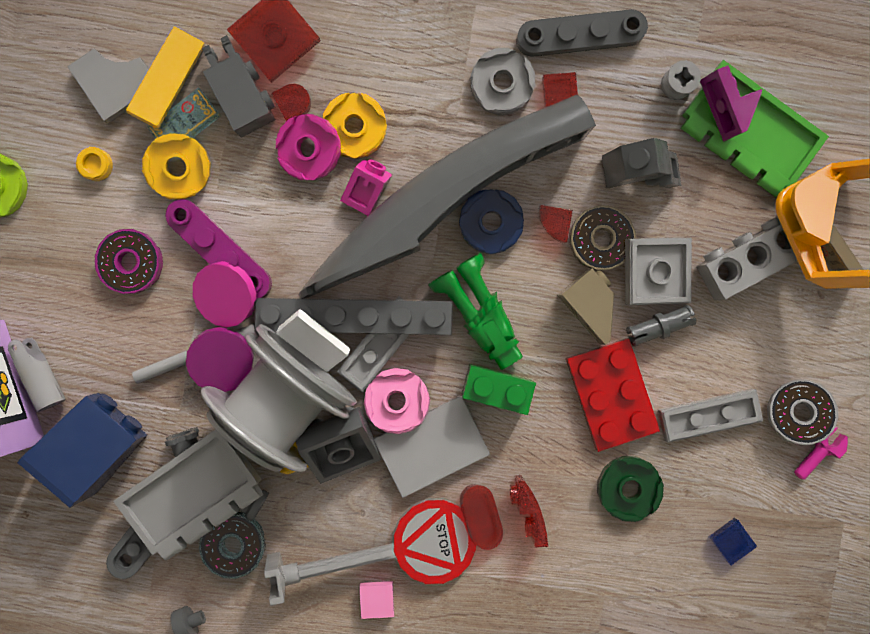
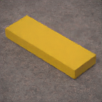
M174 26L126 109L127 113L159 129L201 55L202 48L205 47L204 42Z

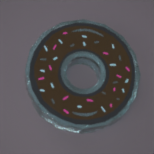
M242 512L236 513L217 527L213 526V529L201 537L199 542V552L204 565L212 573L222 578L237 579L248 575L259 565L266 550L265 534L262 526L255 519L252 522L246 519L245 514ZM228 537L237 538L241 543V550L236 553L228 551L225 547V539Z

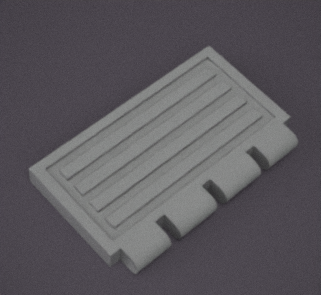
M215 429L113 502L150 553L154 555L158 552L164 560H169L185 549L187 544L191 545L209 533L213 526H219L238 513V506L244 509L263 496V493L258 486L261 478L248 459Z

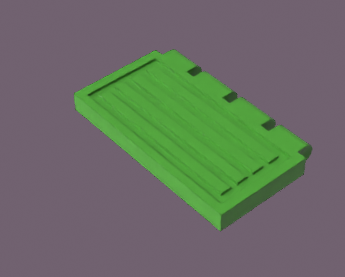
M722 60L715 70L729 65L732 76L736 79L737 89L741 97L762 89V94L748 131L723 142L702 88L681 115L687 120L680 129L698 142L706 134L709 135V139L704 144L705 147L725 161L734 153L736 156L730 165L751 180L760 172L762 175L756 184L776 197L784 188L797 182L829 136L725 60Z

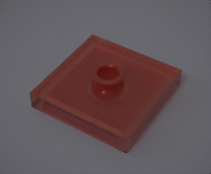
M261 0L227 29L229 34L271 83L321 41L319 36L288 0Z

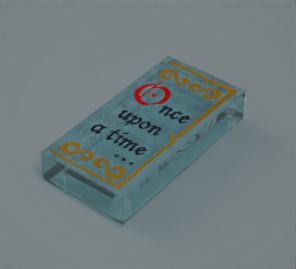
M198 87L168 111L159 129L150 125L147 128L155 139L169 133L185 134L193 138L221 117V115Z

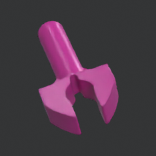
M835 427L834 431L829 436H831L838 429V427ZM839 434L831 445H828L829 436L825 440L816 443L815 448L795 469V475L805 480L826 456L833 455L840 459L847 452L848 437Z

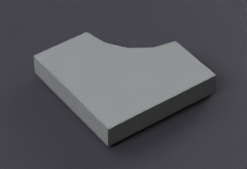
M95 48L67 66L106 123H110L126 112L129 103L149 70L144 60L140 57L129 62H114L104 58Z

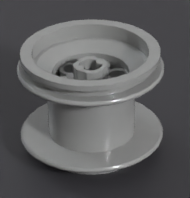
M259 324L256 328L259 336L246 334L245 340L257 353L260 360L231 395L211 386H205L201 389L202 398L210 408L206 415L209 422L222 437L259 465L275 472H280L284 467L295 472H304L307 469V464L294 446V443L322 409L340 418L348 419L350 414L345 405L353 407L357 401L332 375L286 342L275 331Z

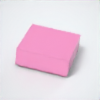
M393 581L360 583L361 619L394 617Z

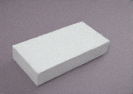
M301 309L281 324L276 333L326 372L345 359L350 351L348 346Z

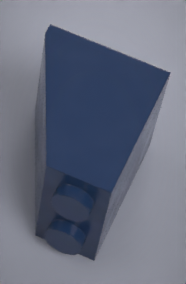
M100 393L87 395L27 451L17 463L71 508L97 494L146 438L147 434L141 430V423L130 415L125 416L116 408L118 406L117 403L108 395Z

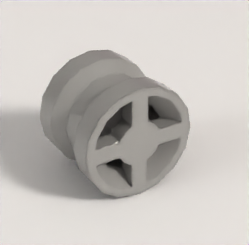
M687 60L679 61L662 77L661 89L668 98L682 100L699 86L701 72L693 62Z

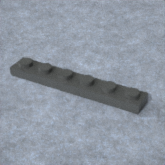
M256 298L255 331L258 325L262 324L277 332L281 324L301 309L330 333L452 335V301Z

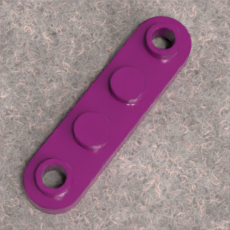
M178 199L170 203L165 214L168 225L209 264L225 261L234 267L239 266L245 270L250 278L256 277L258 279V286L255 288L256 298H264L268 295L272 287V279L269 273L195 203L186 199ZM180 210L186 211V218L183 221H179L177 218Z

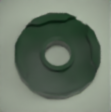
M622 456L612 460L603 468L598 478L597 493L601 504L613 517L625 522H638L649 514L652 515L659 508L663 499L664 484L658 471L651 463L637 456ZM630 480L636 481L638 483V492L632 497L624 496L622 493L623 485Z

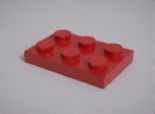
M629 338L565 358L595 449L598 452L660 432Z

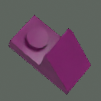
M729 65L719 68L701 79L700 84L723 142L748 131L762 94V89L741 97L737 89L736 79L732 76Z

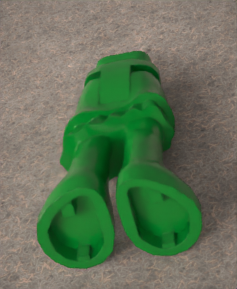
M480 252L456 267L480 305L478 310H476L466 295L454 270L441 275L429 283L428 286L434 293H445L448 295L466 322L463 327L468 330L467 333L484 352L490 353L488 355L489 359H494L499 368L503 370L520 360L523 355L517 347L519 341L517 338L513 339L515 337L514 330L505 313L502 300L498 302L497 292L490 294L482 278L481 270L485 261Z

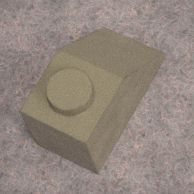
M591 268L584 271L557 296L599 344L606 345L611 341L614 293L609 288L611 282L607 276L600 270L595 272Z

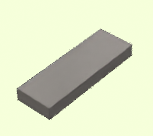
M398 296L397 299H396V300L405 301V300H403L400 296ZM367 334L337 372L363 392L409 334Z
M748 389L658 409L666 442L763 422L756 389Z

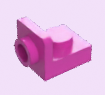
M361 161L354 168L340 201L368 216L373 212L392 174L385 171L386 167L377 161Z

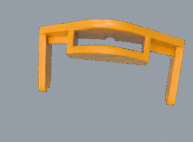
M870 159L829 164L784 188L777 196L776 213L806 280L825 289L870 288V270L828 271L820 247L828 244L830 241L839 187L848 180L870 178Z

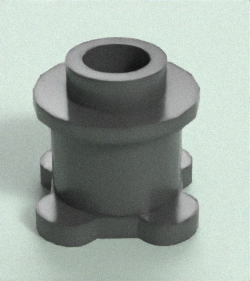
M194 427L166 437L165 445L171 446L174 457H177L198 442L199 429Z

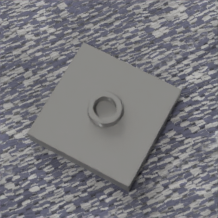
M692 238L625 239V304L691 303Z

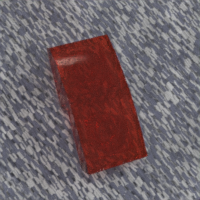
M515 475V485H510L511 505H517L520 515L530 514V517H525L526 537H531L535 547H548L546 526L539 504L523 476Z

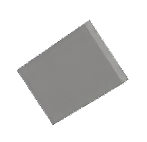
M461 395L430 410L422 424L411 432L400 435L385 432L374 438L377 448L402 498L490 455Z

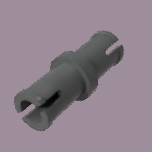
M686 305L664 315L662 313L654 314L652 319L627 327L626 332L627 334H632L628 338L631 344L636 347L658 337L661 339L668 338L670 333L696 325V318H690L695 313L689 305Z

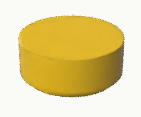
M88 147L78 154L76 168L84 178L91 181H102L111 174L113 162L107 152L96 147Z

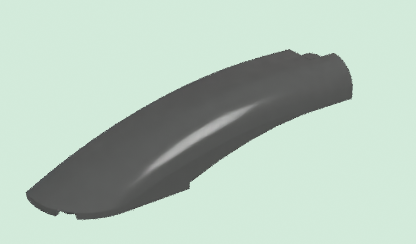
M574 95L507 123L470 141L425 169L387 198L341 242L299 292L300 299H306L420 251L419 243L443 219L472 195L527 163L584 140L596 124L583 99L579 95Z

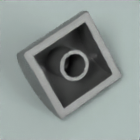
M346 407L350 414L348 419L338 416L327 420L314 419L296 441L299 454L320 484L381 460L374 436L360 407L355 409L353 407Z

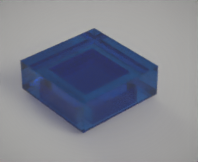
M733 518L708 536L731 566L757 547L736 518Z

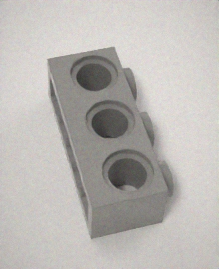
M778 217L761 225L763 231L755 235L747 232L732 240L733 247L725 251L720 247L703 256L705 262L696 267L714 300H726L797 261ZM779 233L785 238L783 249L778 246L776 241ZM750 248L753 249L757 255V260L754 265L751 264L747 258V253ZM721 264H724L728 269V277L725 281L718 275V268Z

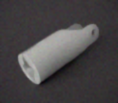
M26 338L23 342L19 340L9 342V354L36 412L44 411L65 401V396L37 342L33 338ZM29 343L32 344V348H31V349L28 347V344H29ZM14 345L17 346V350H16V351L13 349V346H14Z

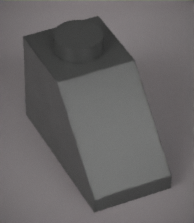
M657 138L642 140L619 146L602 155L606 188L672 175L667 141Z

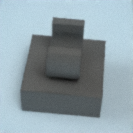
M669 151L672 175L645 180V184L650 186L660 185V187L665 188L682 186L677 153Z

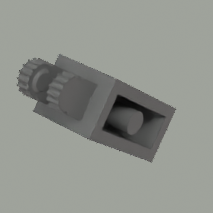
M226 35L220 39L229 58L219 63L213 48L209 45L203 47L202 50L211 65L203 73L233 130L242 138L276 120L271 112L276 107L267 90L265 89L261 92L255 81L260 79V76L251 60L245 63Z

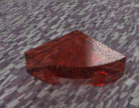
M540 205L539 219L546 232L554 240L567 243L573 210Z

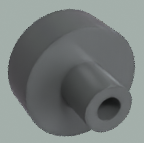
M188 606L173 611L170 617L173 633L198 634V626L206 622L204 612L200 610L193 613L192 609Z

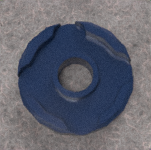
M498 189L481 190L468 198L461 209L459 219L461 235L467 244L478 252L486 254L501 253L512 247L521 236L524 226L522 207L515 197ZM487 213L497 214L501 221L500 227L494 231L487 230L482 223L484 215Z

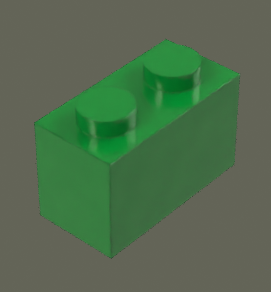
M469 363L461 395L462 398L528 415L536 382L531 379Z

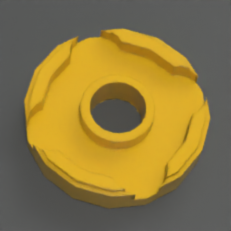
M341 94L329 103L323 113V118L328 120L337 131L341 141L342 157L352 159L368 157L377 151L385 140L387 123L384 111L379 103L367 94ZM353 117L361 119L364 123L362 130L356 134L347 132L345 128L346 122Z
M169 133L157 137L148 146L142 158V172L147 184L157 193L161 194V196L168 199L178 200L195 196L206 186L210 177L211 162L206 149L196 139L185 134ZM173 157L181 158L186 164V171L181 176H175L168 170V162Z

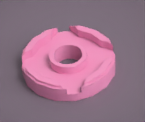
M393 368L382 371L366 389L364 398L366 414L376 427L386 433L400 435L411 432L422 424L429 412L430 397L426 385L419 376L407 369ZM396 392L403 393L406 398V403L400 410H392L388 404L390 396Z

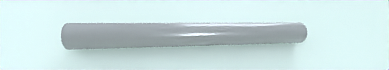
M255 324L236 331L243 335L244 338L246 334L259 336L258 332L255 331ZM187 350L132 372L134 381L139 384L186 365Z

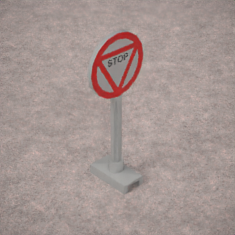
M426 499L412 505L399 518L393 533V543L299 565L297 562L284 565L280 552L267 554L264 575L265 579L270 578L271 583L270 606L284 603L286 586L300 583L301 579L393 558L397 559L399 566L412 579L425 584H444L459 577L470 565L476 551V531L471 518L459 505L445 499Z

